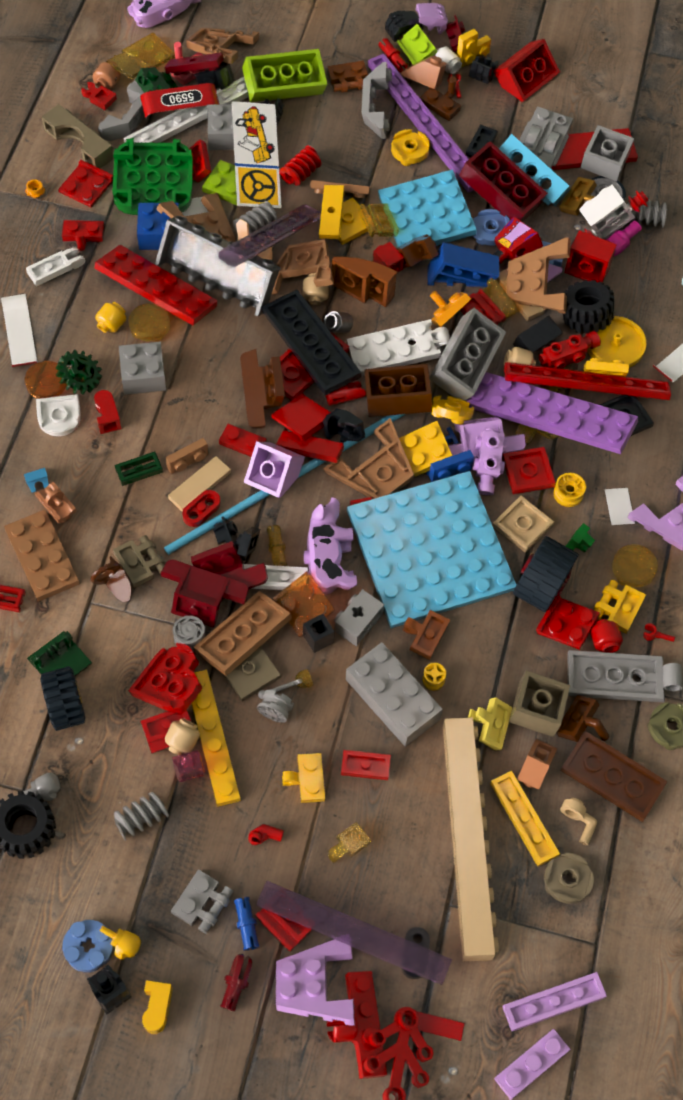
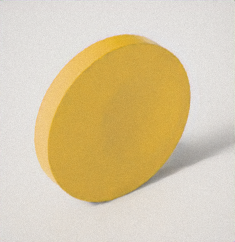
M614 316L609 326L597 332L601 345L594 349L588 348L587 350L591 358L603 359V362L611 363L612 360L624 361V364H629L630 368L642 359L646 349V337L643 330L635 322L624 317Z

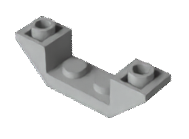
M382 62L363 79L361 113L364 123L382 139H386V131L390 130L389 119H386L384 111L375 112L373 98H376V90L388 89L389 81H392V71L388 69L387 62Z
M135 79L127 88L129 102L132 103L127 114L123 115L122 120L108 115L104 121L100 122L98 131L100 137L104 140L112 141L127 137L134 132L145 117L140 98L144 92Z

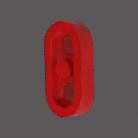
M206 490L198 495L183 509L184 523L190 527H197L205 522L220 508L219 494L213 490ZM197 516L196 519H191L190 517Z

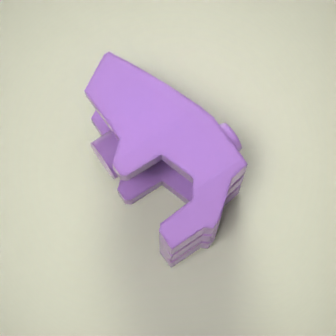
M437 3L416 4L419 23L427 26L429 31L436 26L438 34H442L446 30L448 22L444 6Z

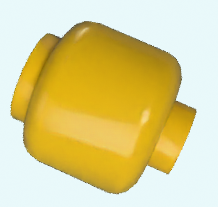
M116 302L105 303L95 316L98 322L97 327L104 333L108 331L116 333L126 321V311Z

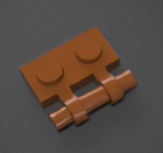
M364 60L327 66L328 76L331 85H333L334 92L341 91L343 93L348 92L350 89H363V79L368 75Z

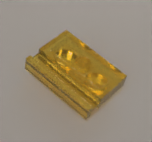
M360 204L359 212L371 237H374V234H378L379 237L398 235V226L387 204H369L368 206Z

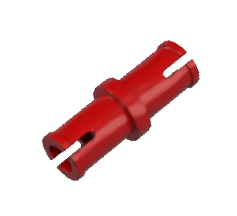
M388 38L382 39L385 45L380 41L378 44L379 48L382 49L397 71L402 73L404 70L401 65L407 69L408 64L400 56V51L394 48Z

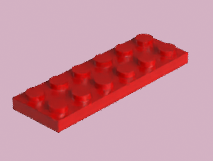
M118 245L95 262L94 269L192 326L217 307L218 300L122 245Z

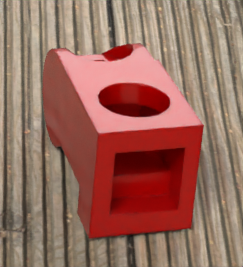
M108 390L98 391L94 396L96 410L101 414L100 417H97L100 434L120 430V418L112 393Z

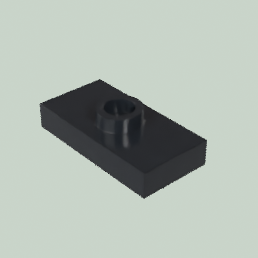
M480 124L466 150L465 156L472 157L489 141L493 143L498 131Z

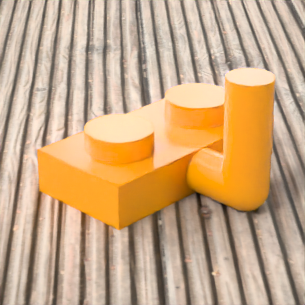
M435 290L430 294V297L440 308L434 312V317L431 321L436 326L442 327L471 298L467 293L457 292L449 298V303L447 304Z

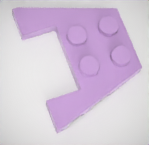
M683 476L675 484L682 492ZM644 503L629 513L628 518L631 521L639 522L644 525V529L649 532H656L663 537V540L683 551V503L660 519Z
M351 934L276 961L277 1011L309 1017L310 1014L323 1017V1020L330 1022L339 1020L344 1021L345 1025H355L353 999L327 1001L326 962L352 959Z

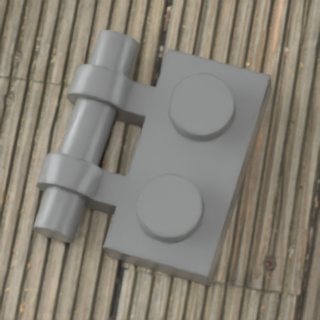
M198 869L172 908L171 913L191 926L199 918L202 920V923L198 929L206 934L210 927H214L218 921L217 916L223 907H227L230 902L229 898L234 891L225 886L221 894L217 893L215 890L219 886V882ZM211 899L215 903L209 912H205L203 909Z

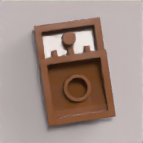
M333 257L331 268L334 287L363 303L370 298L384 307H387L395 297L397 271L365 259Z

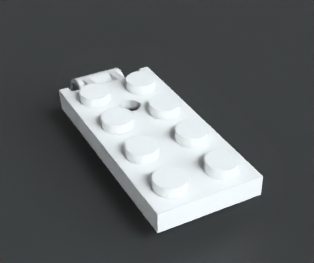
M429 319L348 338L347 343L352 361L361 371V376H364V369L406 366L440 358L441 353H443L450 340V335L446 327H438L432 330V322ZM415 341L416 343L414 345H410L408 342Z

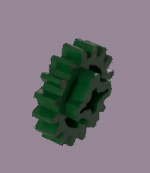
M73 350L72 353L67 351L64 356L60 357L55 369L58 370L56 377L62 378L59 383L67 385L66 390L72 388L74 394L80 390L81 394L84 395L86 391L91 393L94 388H97L102 378V375L99 374L102 368L96 367L98 360L92 361L91 354L87 357L85 356V351L82 350L78 354L77 350Z

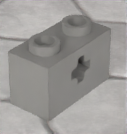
M362 589L358 595L354 594L351 597L346 610H341L334 619L335 632L357 646L383 615L384 604Z

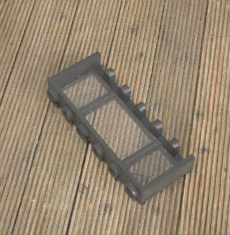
M176 216L167 220L155 261L157 266L164 263L172 265L171 272L180 273L182 271L188 273V280L191 282L198 280L206 282L205 289L209 291L216 288L223 291L222 297L224 299L235 297L241 300L239 306L242 308L255 307L256 316L262 315V306L269 303L279 270H281V267L275 265L274 261L263 259L257 256L256 252L241 248L238 243L228 242L222 239L221 235L210 233L203 226L188 222V219L183 216Z

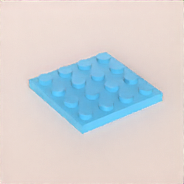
M453 169L378 190V195L397 247L426 234L434 240L437 246L443 242H451L476 235L477 233Z

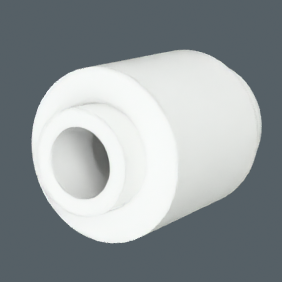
M447 46L439 48L435 56L447 63L445 71L451 74L458 72L462 66L460 58Z

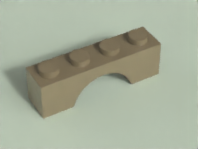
M58 104L41 116L44 130L56 140L73 138L83 143L81 147L83 161L101 169L113 160V147L111 143L101 138L95 130L87 127L81 119L73 116L68 109H64Z

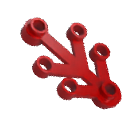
M402 1007L397 1010L393 1023L382 1030H375L369 1035V1043L373 1047H380L386 1042V1038L399 1031L397 1043L378 1055L366 1058L364 1061L365 1070L369 1073H375L381 1068L382 1064L394 1057L390 1085L383 1092V1100H390V1093L395 1096V1100H406V1093L401 1087L405 1062L413 1074L411 1080L415 1087L422 1088L429 1083V1075L421 1068L417 1059L421 1062H427L432 1059L434 1052L432 1047L427 1045L417 1028L419 1025L418 1013L410 1007ZM403 1017H406L408 1019V1025L404 1023ZM375 1034L380 1036V1043L375 1041ZM409 1036L418 1048L416 1050V1057L408 1045ZM422 1049L427 1051V1058L422 1055ZM370 1060L376 1063L375 1069L370 1066ZM418 1075L423 1077V1083L418 1081Z

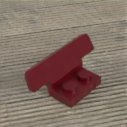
M233 541L191 556V562L194 567L245 583L248 586V590L265 584L268 580L267 569L264 563L248 569L244 568L242 558L237 554L238 551Z
M173 559L168 560L161 571V577L179 582L174 592L171 613L181 617L195 616L203 624L214 627L223 598L245 604L248 595V586L245 583Z

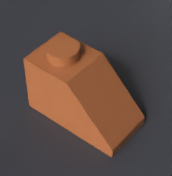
M430 56L402 71L401 76L435 89L441 85L447 63L437 56Z
M536 739L517 780L521 781L526 787L539 790L557 748Z

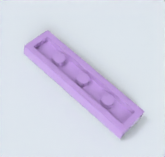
M595 972L505 1004L502 1008L513 1032L605 999L607 995L598 973Z

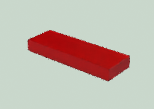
M284 430L276 445L302 456L334 463L338 462L344 450V443L312 436L302 442L298 435Z

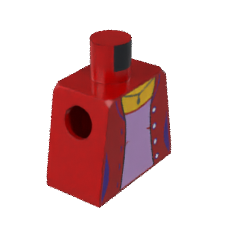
M513 217L495 237L494 241L498 250L493 255L499 256V264H501L506 258L513 260L542 248L543 244L538 232L516 217Z

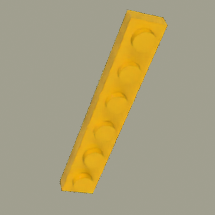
M206 669L194 672L202 685V690L191 704L200 733V740L217 807L241 801L208 671Z

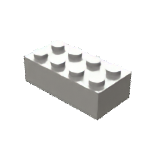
M471 309L461 317L429 377L430 380L453 397L467 400L475 394L506 331L477 309Z
M382 642L346 669L345 680L405 747L441 720L443 709Z

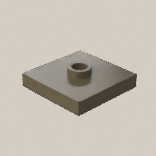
M260 646L230 674L224 675V677L240 700L244 701L280 679L281 674Z

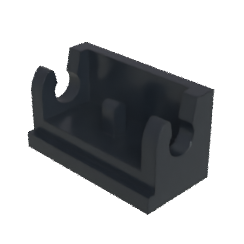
M547 316L519 334L513 345L514 347H520L534 353L550 341L561 336L563 332L552 318Z

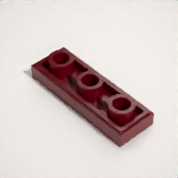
M223 53L170 59L164 68L166 74L173 73L174 75H181L186 71L197 73L202 69L214 71L219 68V65L224 60Z

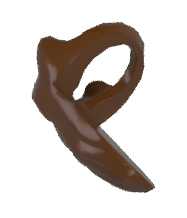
M110 556V563L97 569L91 575L90 580L93 584H106L118 600L122 602L130 601L132 596L130 579L122 566Z

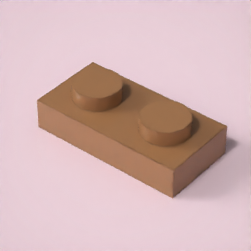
M201 438L167 456L166 465L169 472L173 474L183 471L190 464L200 462L208 456V444L205 439Z

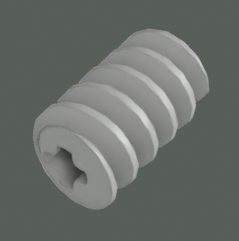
M649 200L646 202L648 207L642 205L640 212H636L632 208L631 212L635 218H638L639 224H641L643 219H646V225H649L651 220H653L654 227L659 222H661L662 228L664 227L667 216L666 202H663L659 207L658 201H655L651 206V201Z
M268 201L260 203L258 207L252 208V211L246 212V215L243 214L239 219L233 220L236 232V223L240 219L245 220L249 224L250 240L253 239L252 233L256 236L259 235L258 228L263 232L265 231V225L268 228L272 226L271 221L274 224L278 223L276 212Z
M153 792L148 794L149 801L143 796L140 797L141 805L133 801L131 803L132 810L124 806L123 815L119 811L114 812L116 826L125 841L127 840L126 832L130 833L133 837L135 836V827L143 832V823L152 827V818L161 822V813L167 818L169 817L163 802Z

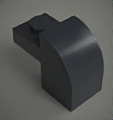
M223 61L217 70L209 71L207 69L194 74L197 84L213 83L216 89L220 88L221 90L230 86L235 80L230 64Z

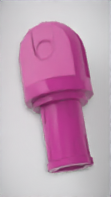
M632 221L623 231L617 230L606 239L617 244L614 256L623 252L630 245V239L641 231L642 228L637 221Z

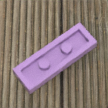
M552 1029L498 1074L494 1080L508 1098L512 1100L569 1052L570 1048L558 1033Z

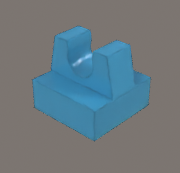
M45 468L23 474L31 492L36 491L35 483L38 481L43 483L44 488L49 485Z

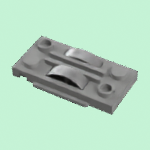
M537 106L531 121L527 123L519 141L551 169L552 166L557 164L569 137L567 133L572 125L573 118ZM520 154L514 156L513 162L515 164L520 163L523 156ZM531 167L528 172L536 174L537 168Z

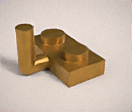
M578 177L559 206L561 212L578 216L580 213L579 209L584 203L596 197L591 195L597 186L595 180Z

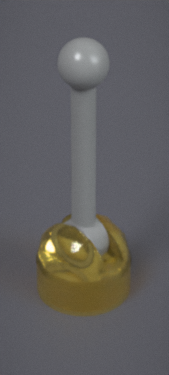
M305 669L296 674L295 681L270 690L278 692L295 685L306 689L314 685L308 669ZM261 690L258 693V697L260 699H262L264 690Z

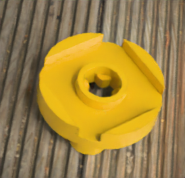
M412 129L399 131L393 137L391 144L392 155L404 166L419 163L428 157L429 140L420 131L418 133L412 132Z
M436 396L432 401V415L438 418L445 417L451 419L455 424H464V420L472 418L474 407L469 408V402L457 397L447 396V400L441 399V396Z

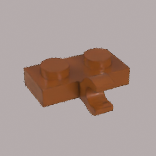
M432 610L429 611L423 624L408 617L403 631L416 635L409 650L430 660L450 623V619Z

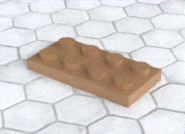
M45 509L4 526L38 602L80 584Z
M258 591L244 605L194 646L195 653L223 675L227 676L292 619L291 613L261 591Z

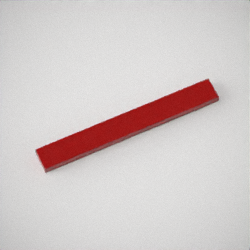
M505 362L504 365L505 381L670 400L672 395L669 383L664 381Z

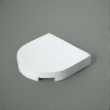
M78 394L36 399L39 426L45 433L52 436H65L77 429L81 421Z

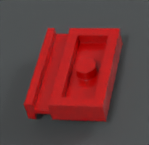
M482 289L476 294L469 295L471 300L460 309L465 315L475 308L496 325L504 322L506 319L505 314Z
M167 711L140 721L151 754L170 747L165 742L167 731L171 723L179 721L180 718L191 721L188 711L184 713Z
M282 889L260 912L255 914L256 918L289 952L316 928V924Z

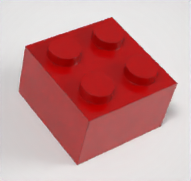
M579 230L570 247V258L567 259L564 273L582 280H596V282L601 281L604 283L610 270L617 244Z

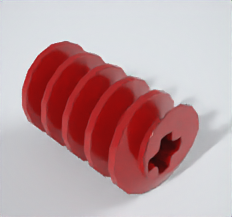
M307 145L290 162H287L285 166L280 168V176L287 184L299 186L301 181H305L306 177H309L311 172H315L317 168L321 167L322 163L317 151L312 146Z

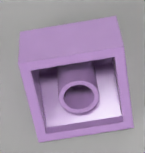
M256 441L244 483L281 498L299 477L305 457L271 442Z

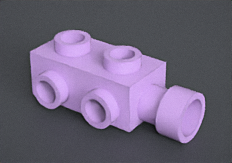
M496 429L483 430L480 437L477 436L475 440L478 458L474 457L472 470L476 471L475 476L480 477L477 489L479 494L494 495L495 485L493 484V479H497L504 472L505 462L501 460L502 453L505 454L507 441L504 440V433H499V430ZM489 440L496 441V445L492 446ZM487 461H493L494 466H488Z

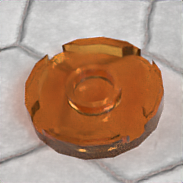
M42 361L28 369L24 380L27 391L37 399L57 397L66 389L67 385L65 383H59L62 378L56 377L58 370L55 368L58 363Z

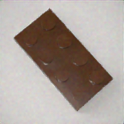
M587 731L583 733L560 770L641 822L645 820L668 782Z

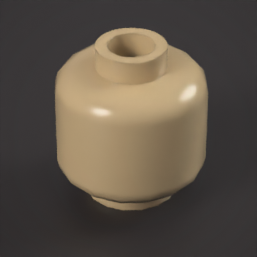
M311 273L303 280L302 296L305 300L309 301V304L320 305L329 296V285L316 287L313 282L316 273Z
M514 347L512 350L507 351L503 363L504 365L505 362L535 366L536 360H534L532 351Z
M180 718L179 721H173L165 736V742L170 746L168 750L180 756L182 753L192 752L200 736L197 730L198 726L184 718Z

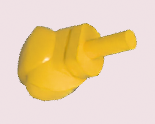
M103 925L100 928V932L112 938L110 945L115 947V956L124 960L126 957L131 958L136 955L141 946V939L138 935L126 930L123 931L120 928L116 933Z

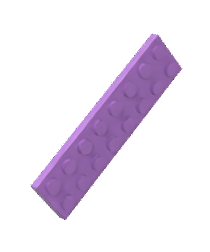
M488 372L485 373L475 394L465 400L470 403L469 408L474 407L476 411L618 454L622 453L638 423V416L522 382L505 381V377Z

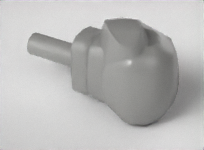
M46 773L32 781L31 788L23 792L25 795H27L28 791L34 792L35 797L39 794L44 800L51 801L57 797L61 785L57 775Z

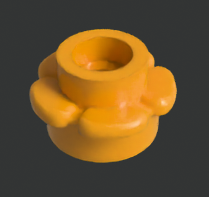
M37 179L30 180L26 184L27 189L25 192L32 198H38L45 192L43 184Z

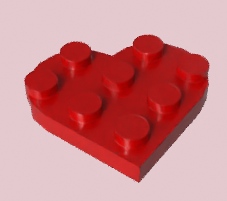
M175 643V647L167 650L162 648L154 656L128 691L133 697L163 710L184 713L202 690V685L194 673L199 661L189 646Z

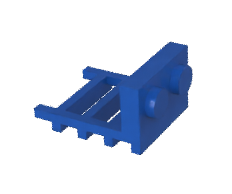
M448 427L447 432L449 435L445 436L447 444L452 442L453 444H459L452 428ZM471 450L433 462L430 465V471L425 473L429 476L430 482L464 472H471L474 456Z

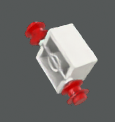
M610 185L601 190L592 200L585 202L579 209L593 228L592 232L586 228L584 231L605 240L635 218L631 212L632 208L634 211L640 212L642 205L648 207L646 202L649 200L643 191L638 193L636 190V196H628L629 204H626L614 186Z

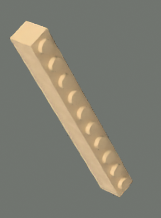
M473 718L444 719L443 737L462 961L493 960L496 952H499L498 938L493 936V928L496 927V914L491 912L490 904L494 903L493 888H489L488 879L492 877L491 864L486 862V855H489V841L484 840V831H487L486 816H482L481 809L485 807L484 793H480L479 785L483 783L482 771L478 770L477 762H480V748L475 746V740H478V727L473 725Z

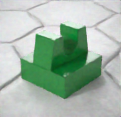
M583 523L568 541L566 547L571 550L578 548L585 553L595 541L587 533L590 527Z

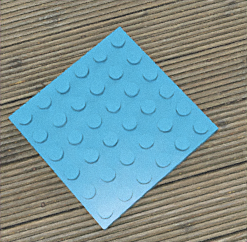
M470 471L347 507L348 516L379 599L384 604V612L390 628L404 625L408 617L416 621L426 618L430 610L439 614L514 591L517 585Z

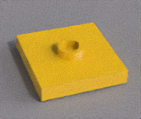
M353 197L343 202L340 238L338 239L342 245L375 228V222Z

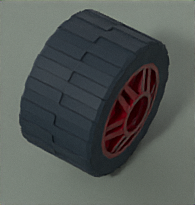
M545 536L535 554L531 553L520 573L523 575L517 583L513 595L546 612L552 601L561 594L570 579L572 567L579 554L549 536Z

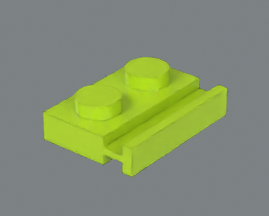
M418 24L404 34V38L396 41L413 65L430 56H434L438 52Z

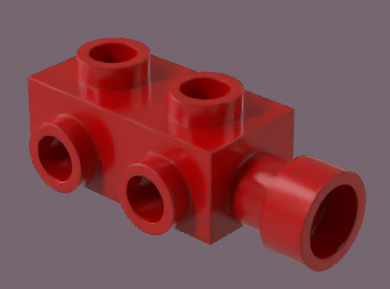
M596 331L587 333L585 337H582L581 334L571 335L569 339L559 343L554 342L544 348L543 353L539 354V361L542 366L563 369L566 365L573 362L579 363L586 357L588 348L594 349L601 345L600 337Z

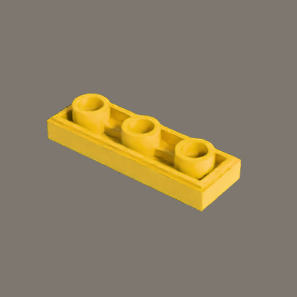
M324 185L319 239L340 238L344 185Z

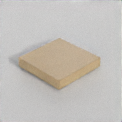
M520 496L493 522L492 526L526 553L554 525V521L523 496Z

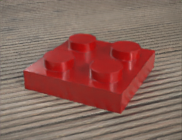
M545 447L503 454L502 460L505 462L504 467L513 495L555 487L556 482Z

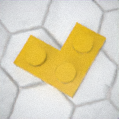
M472 29L459 36L457 56L462 62L461 68L471 64L473 60L475 61L476 56L484 55L485 57L489 54L491 39L487 35L478 39L479 33Z

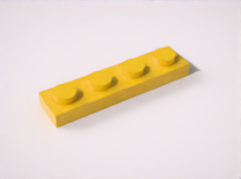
M510 771L491 780L490 785L537 867L558 857L560 853L513 772Z

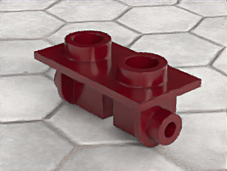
M455 15V21L447 23L446 32L451 49L457 54L459 36L466 32L463 22H459Z

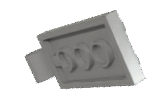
M569 650L567 653V684L570 685L568 696L576 697L580 695L589 698L664 703V689L671 692L683 689L682 666L677 663H668L663 666L662 656ZM632 676H639L641 681L635 682Z

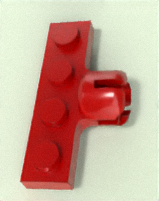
M372 971L348 972L345 974L348 999H353L355 1025H345L344 1021L339 1020L327 1021L326 1027H333V1031L327 1032L328 1037L334 1043L352 1042L354 1044L360 1079L384 1077L387 1075L386 1062L375 1073H369L364 1068L366 1058L378 1055L384 1051L383 1045L373 1047L369 1043V1035L375 1030H381ZM375 1034V1041L380 1043V1036ZM370 1060V1066L375 1069L376 1063Z

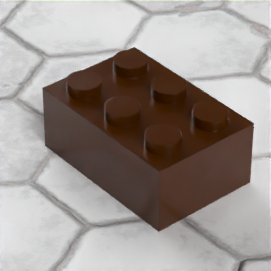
M428 364L364 369L368 417L432 412V393Z

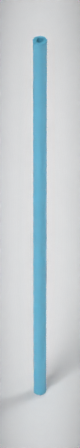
M406 414L386 416L364 429L365 438L374 434V430L389 418L394 422ZM346 441V442H344V450H343V451L347 450L348 448L352 447L353 445L357 444L358 442H357V441ZM314 458L302 466L299 477L326 461ZM260 490L165 546V552L168 555L213 529L216 523H223L222 516L228 520L271 494Z

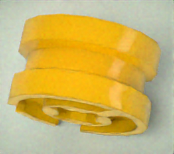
M575 473L560 475L553 492L557 503L565 507H575L580 504L586 490L585 481Z

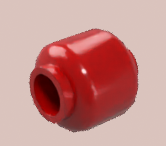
M601 619L595 623L590 631L594 647L599 652L615 653L623 643L619 626L614 621Z

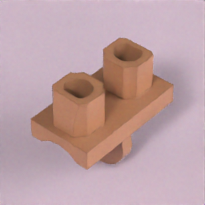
M51 482L45 489L35 493L38 500L58 523L66 522L72 517V514L77 512L75 506L54 482Z

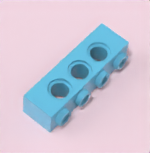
M513 134L499 148L512 161L514 156L522 155V161L516 165L526 174L529 168H537L536 175L530 178L540 187L545 180L552 182L551 187L545 190L548 194L543 200L548 206L551 203L556 206L571 189L563 179Z

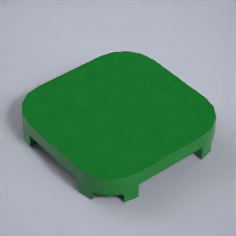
M134 138L126 139V142L117 149L115 148L113 154L112 192L114 203L120 211L125 214L138 215V203H163L168 201L179 203V210L182 213L189 208L192 202L193 159L191 149L189 150L180 140L173 139V143L134 142Z

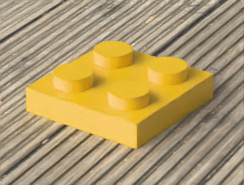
M438 421L399 438L415 477L430 471L431 463L453 456Z

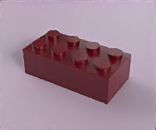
M491 141L465 162L459 174L492 207L500 211V214L504 217L506 215L510 220L513 217H516L521 222L526 220L540 207L548 194Z

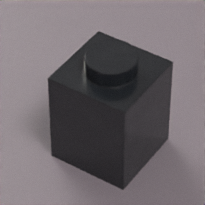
M324 614L303 623V636L314 653L334 643L335 631Z

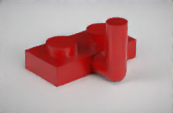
M64 220L62 239L63 241H76L78 250L84 251L86 242H103L104 221Z

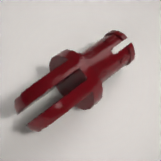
M238 954L233 961L229 975H225L224 981L228 985L220 1004L221 1008H226L233 1012L236 1011L241 991L249 986L247 980L252 967V959L249 956L244 959V954Z

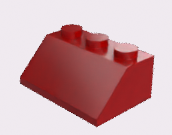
M540 39L528 43L496 68L494 73L501 87L523 102L559 74L560 70L545 39Z

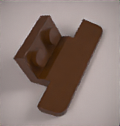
M253 349L243 353L240 361L248 424L253 429L266 426L264 409L281 406L285 393L280 357H271L269 365L259 367L257 350Z

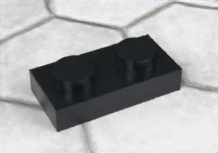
M251 527L244 531L243 535L240 534L238 536L236 547H239L237 554L246 557L255 550L261 529Z

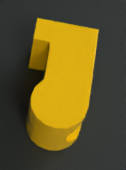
M146 980L144 992L146 995H150L148 1010L143 1014L142 1023L146 1031L151 1034L162 1032L166 1026L173 991L171 984Z

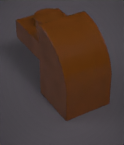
M428 234L417 237L396 248L404 257L403 268L411 267L422 260L432 259L439 255L436 250V243Z

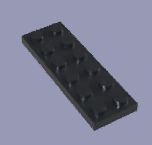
M297 289L262 306L263 314L325 396L361 378V371Z

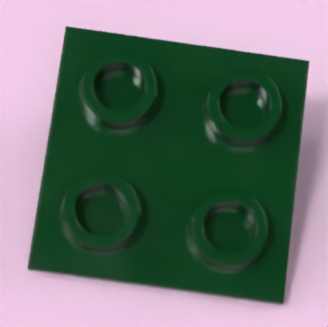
M68 631L61 632L27 658L40 674L70 666L76 676L92 664L89 658L72 640L73 637Z

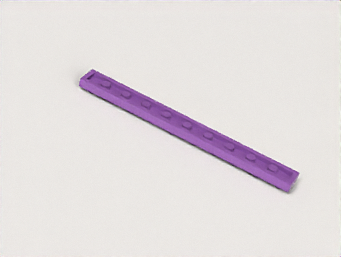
M385 54L369 59L367 66L371 71L382 62H387L388 69L392 71V81H389L388 89L386 90L416 128L427 136L431 147L450 170L453 169L456 178L467 192L473 191L474 189L459 176L465 162L469 159Z

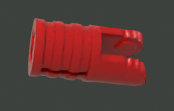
M354 381L326 395L325 398L327 404L332 406L364 397L366 395L365 389L361 387L362 385L359 381Z

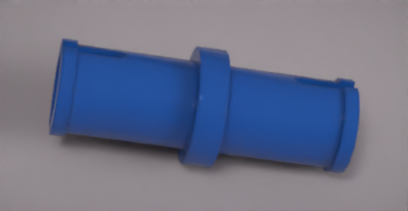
M244 897V900L242 898L236 899L234 904L239 920L237 928L241 930L244 951H249L250 948L252 950L260 947L255 929L257 922L252 915L250 898Z

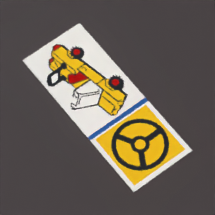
M232 101L237 206L258 207L260 203L268 201L273 208H281L275 104Z

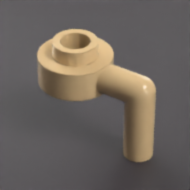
M577 798L565 799L560 810L568 818L581 820L586 824L579 842L587 846L596 828L597 820L586 813V807L581 800Z

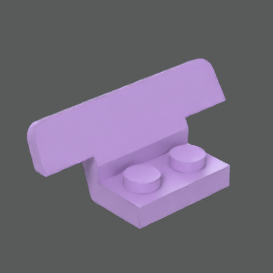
M494 416L464 421V424L454 423L455 431L460 433L461 443L448 446L453 456L471 450L473 456L478 458V450L475 449L476 437H480L482 431H486V429L499 430V433H504L502 420ZM524 434L504 436V440L507 441L505 453L524 450L526 446ZM489 440L492 446L496 445V441Z

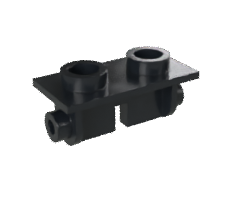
M222 516L223 523H216L213 529L217 542L222 544L233 541L236 547L238 529L233 521L230 522ZM240 555L242 560L245 561V557Z

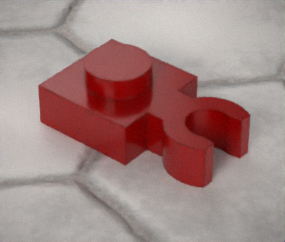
M88 82L89 90L81 88L84 97L90 98L92 104L105 111L117 100L116 93L102 85L96 88L94 83Z

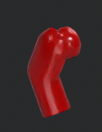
M262 824L249 833L248 840L252 845H259L269 838L281 842L284 830Z

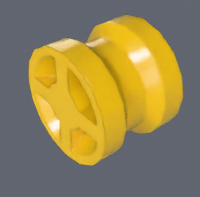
M430 663L424 668L422 682L425 688L437 691L444 686L447 674L444 666L439 663Z

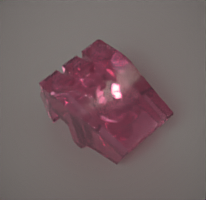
M198 750L172 757L174 770L179 782L194 779L195 776H204L205 770Z

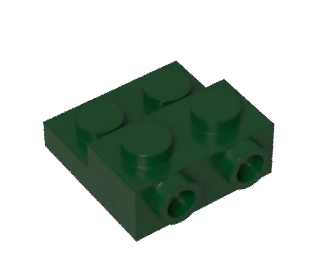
M156 67L141 68L135 79L144 93L178 87L168 73L159 72Z

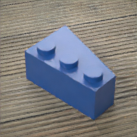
M445 242L442 243L437 251L439 255L432 258L427 266L428 285H434V282H446L447 286H453V283H466V286L492 287L500 276L499 256Z

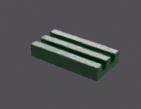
M155 451L114 465L122 486L163 473V468ZM151 460H154L153 462H150V463H147V464H145V465H142L143 463H146V462H149V461H151ZM134 467L133 469L122 472V470Z

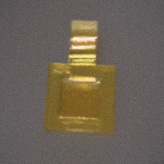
M355 822L337 835L336 839L339 843L328 851L329 854L327 856L332 863L338 861L346 852L353 857L371 843V839L359 824Z

